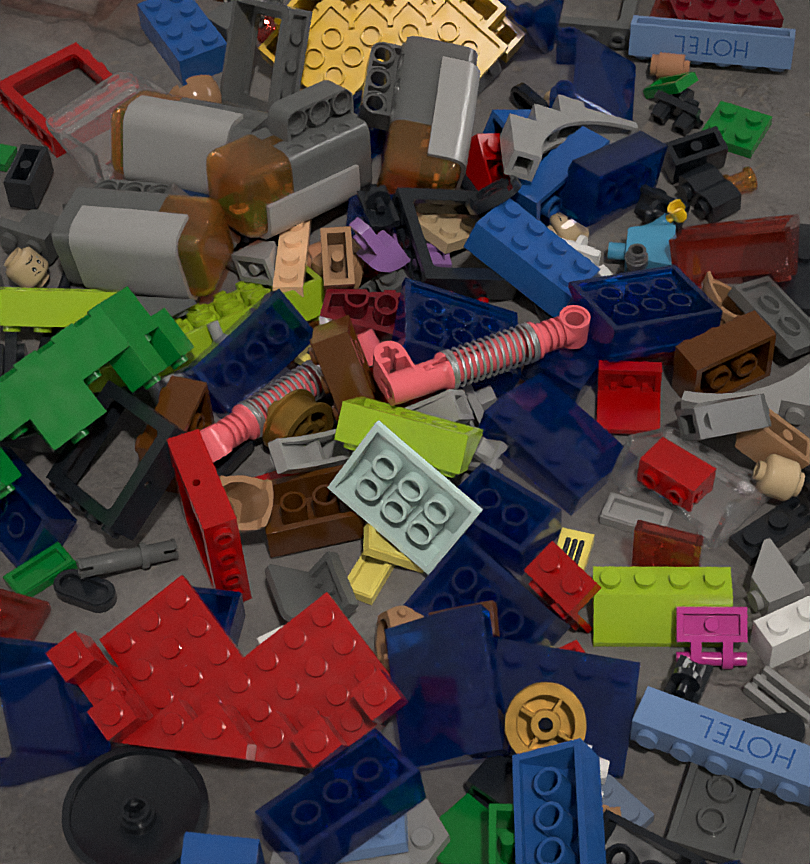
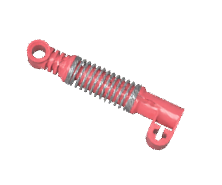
M569 305L564 307L560 315L536 324L530 321L516 325L515 328L510 327L509 331L504 329L502 333L498 331L496 335L492 333L490 337L478 338L477 342L472 340L470 344L466 342L464 346L460 344L458 348L452 347L451 351L449 349L440 351L434 355L433 359L414 365L401 344L395 341H384L377 344L374 348L373 377L391 406H396L442 389H458L466 384L470 385L472 382L482 381L485 377L490 378L491 375L496 376L498 373L502 374L504 371L508 372L510 369H516L517 366L521 367L523 364L527 365L530 362H536L542 359L545 353L562 347L579 349L583 347L587 342L591 315L582 306Z
M371 328L357 335L369 366L373 365L374 348L380 343ZM307 360L301 366H297L296 369L287 372L285 376H281L280 379H276L275 382L266 385L264 389H260L259 392L250 395L248 399L240 401V403L232 408V413L201 430L200 433L213 463L233 451V448L244 443V441L256 440L262 437L269 406L289 392L296 389H306L314 395L315 401L325 397L326 393L320 381V376H323L320 365L314 366L312 360Z

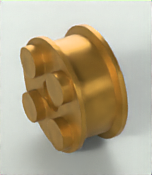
M306 389L293 390L269 406L262 438L264 444L268 447L267 443L277 438L298 437L332 430L334 424L333 410L324 402H316L314 395Z
M539 682L522 689L511 701L505 717L506 736L512 749L517 754L578 738L584 741L586 734V716L581 702L568 688L552 682ZM542 718H549L553 722V726L548 730H544L539 726V721Z

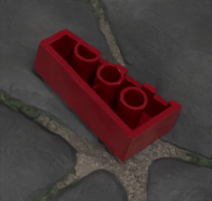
M327 289L319 315V325L349 315L357 335L372 328L380 343L395 341L401 344L408 353L423 349L425 356L433 359L434 355L439 353L453 291L427 293V290H415L414 293L396 292V290L368 292L367 289Z

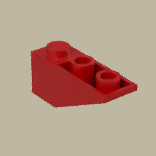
M477 133L471 138L465 174L478 191L501 178H507L508 181L511 180L510 175L504 174L500 133Z

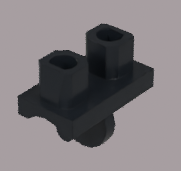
M686 88L682 93L673 94L672 96L658 90L654 95L656 105L651 112L654 122L665 125L671 116L676 119L672 124L673 129L683 136H686L693 127L700 130L704 124L703 120H700L701 109L698 108L699 101L694 100V90Z
M645 184L640 188V198L634 212L644 216L646 223H651L664 213L669 214L667 207L670 202L676 199L668 196L666 191L660 188L654 189ZM681 200L686 206L685 212L687 213L688 217V213L691 207L690 203ZM673 221V225H676L675 233L682 231L684 222L677 223Z
M372 186L369 191H357V198L365 218L377 235L384 230L390 236H393V228L400 226V218L386 186Z
M680 654L664 692L699 705L713 674L714 666L696 663Z

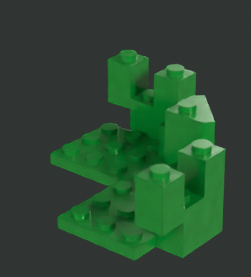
M127 286L94 306L83 318L74 324L68 325L50 339L51 341L40 347L37 351H32L13 365L10 371L0 377V442L7 437L14 441L29 430L25 424L30 422L53 452L69 440L76 444L89 434L86 427L107 412L88 388V385L102 376L99 369L109 362L132 393L141 386L148 390L161 380V377L158 375L169 366L175 370L189 360L185 354L192 350L194 345L165 307L150 316ZM0 447L1 500L16 489L12 483L21 477L22 474Z

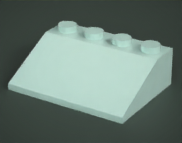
M379 420L327 487L428 575L447 555L483 510Z

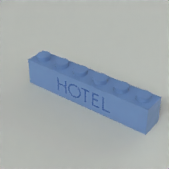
M633 15L628 55L645 60L652 57V54L659 55V52L686 55L685 60L690 61L691 64L710 62L720 67H728L733 64L742 65L745 69L766 67L771 71L782 72L785 69L791 70L796 29Z
M647 687L632 719L631 740L636 741L642 747L648 749L655 748L671 754L679 761H690L703 766L713 774L727 775L740 780L750 788L764 789L776 794L782 800L798 802L810 807L809 745L655 688Z

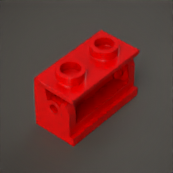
M662 437L640 458L637 480L648 489H652L669 499L674 505L691 512L693 503L697 504L707 493L713 490L717 468Z

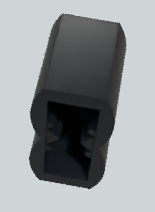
M705 163L679 176L677 190L680 198L690 203L695 208L697 215L709 223H714L741 210L742 195L731 181L724 179L723 175L714 165Z

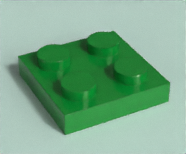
M720 101L701 131L717 126L729 148L728 152L751 159L769 130L773 116Z

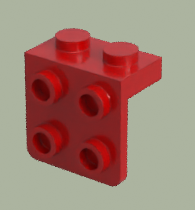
M599 360L597 393L598 432L656 435L660 432L662 362Z
M551 541L524 569L532 578L528 585L575 631L582 627L589 633L593 628L578 612L601 587L556 543Z

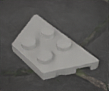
M411 778L406 784L409 852L340 864H435L437 862L436 858L451 840L415 779Z

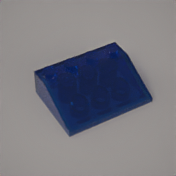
M675 264L571 281L568 284L575 304L589 311L591 315L589 337L593 346L608 362H619L624 359L646 357L656 353L675 351V346L679 345L682 341L692 339L705 333L710 328L720 326L723 310Z
M405 277L402 283L392 341L401 344L414 365L433 359L434 355L446 349L451 351L452 347L458 348L460 344L464 346L466 342L470 344L472 340L477 342L478 338L490 337L492 333L496 335L498 331L502 333L504 329L509 331L510 327L515 328L518 325L517 312ZM517 366L516 369H510L508 372L504 371L502 374L498 373L496 376L491 375L490 378L485 377L484 380H478L476 383L472 382L471 385L474 391L491 385L496 398L506 401L522 376L521 367Z
M542 372L500 397L484 411L478 427L484 429L482 435L486 439L503 441L508 446L503 454L571 516L635 457L632 452Z
M463 534L403 606H407L418 614L423 615L429 626L428 613L491 600L497 603L500 636L462 643L469 652L473 662V675L470 679L487 694L485 690L487 683L515 669L521 675L545 656L550 646L554 647L571 626L485 548L466 534Z
M482 604L445 610L385 629L391 679L408 700V703L396 712L403 769L405 772L511 754L510 744L505 732L506 716L490 612Z
M499 638L479 753L490 755L495 750L504 757L516 755L517 753L509 744L505 732V717L508 707L518 692L525 687L539 682H552L568 688L579 699L586 716L587 728L584 742L592 745V750L599 757L610 761L607 774L623 779L641 663ZM542 718L539 721V726L544 730H548L553 726V722L549 718Z

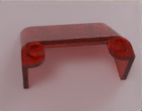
M799 214L699 224L682 228L669 240L675 287H684V291L701 289V283L707 271H711L713 279L771 274L775 282L791 280L792 275H796L798 272Z

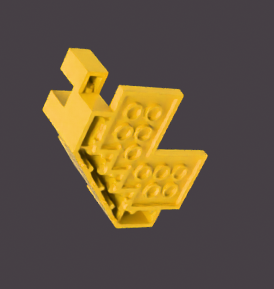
M291 0L287 5L313 12L301 84L307 88L321 81L330 80L350 90L353 97L363 87L372 46L379 42L402 46V43H406L407 37L420 36L470 47L478 53L477 67L480 70L481 79L499 58L507 63L521 48L525 40V33L505 16L506 7L498 0ZM279 18L273 20L276 29L258 48L262 58L272 67H274L281 19Z

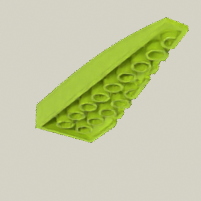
M307 266L306 279L303 284L304 297L294 290L273 296V286L240 281L235 284L236 290L230 293L222 290L213 295V302L209 304L197 303L189 307L186 316L174 319L194 345V348L185 354L189 360L175 370L169 366L158 375L160 377L168 375L212 354H217L218 351L206 325L212 321L218 320L231 353L278 333L292 332L299 327L298 325L304 322L318 321L324 301L322 277ZM108 362L99 369L102 376L88 385V388L92 393L100 392L108 380L120 387L126 386V384Z

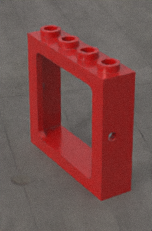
M77 42L0 81V104L41 144L48 147L49 151L56 158L120 125L121 111L126 110L128 105L137 98L132 88H127L117 75H113L107 70L103 62H98L88 49L82 48ZM77 68H81L110 95L58 124H51L23 97Z
M196 429L166 439L184 519L220 609L240 605L244 601L252 599L237 518L200 430Z

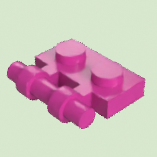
M676 606V641L690 642L689 652H676V663L681 654L696 663L721 666V669L732 670L733 666H747V652H733V642H748V607ZM702 642H721V652H702Z

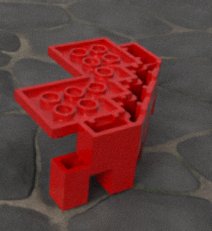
M181 575L99 639L117 666L110 664L92 637L77 631L72 632L46 653L67 683L78 685L89 699L93 707L87 712L107 741L174 750L177 752L330 772L332 767L340 764L386 728L383 722L408 703V700L392 681L391 674L328 592L244 656L187 578Z

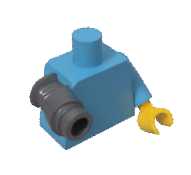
M680 199L673 200L667 207L669 214L664 213L655 221L646 225L630 227L627 233V243L609 242L608 260L625 261L624 275L628 281L632 283L647 281L671 286L676 225H673V221L682 223L686 220L687 213L685 212L686 206Z

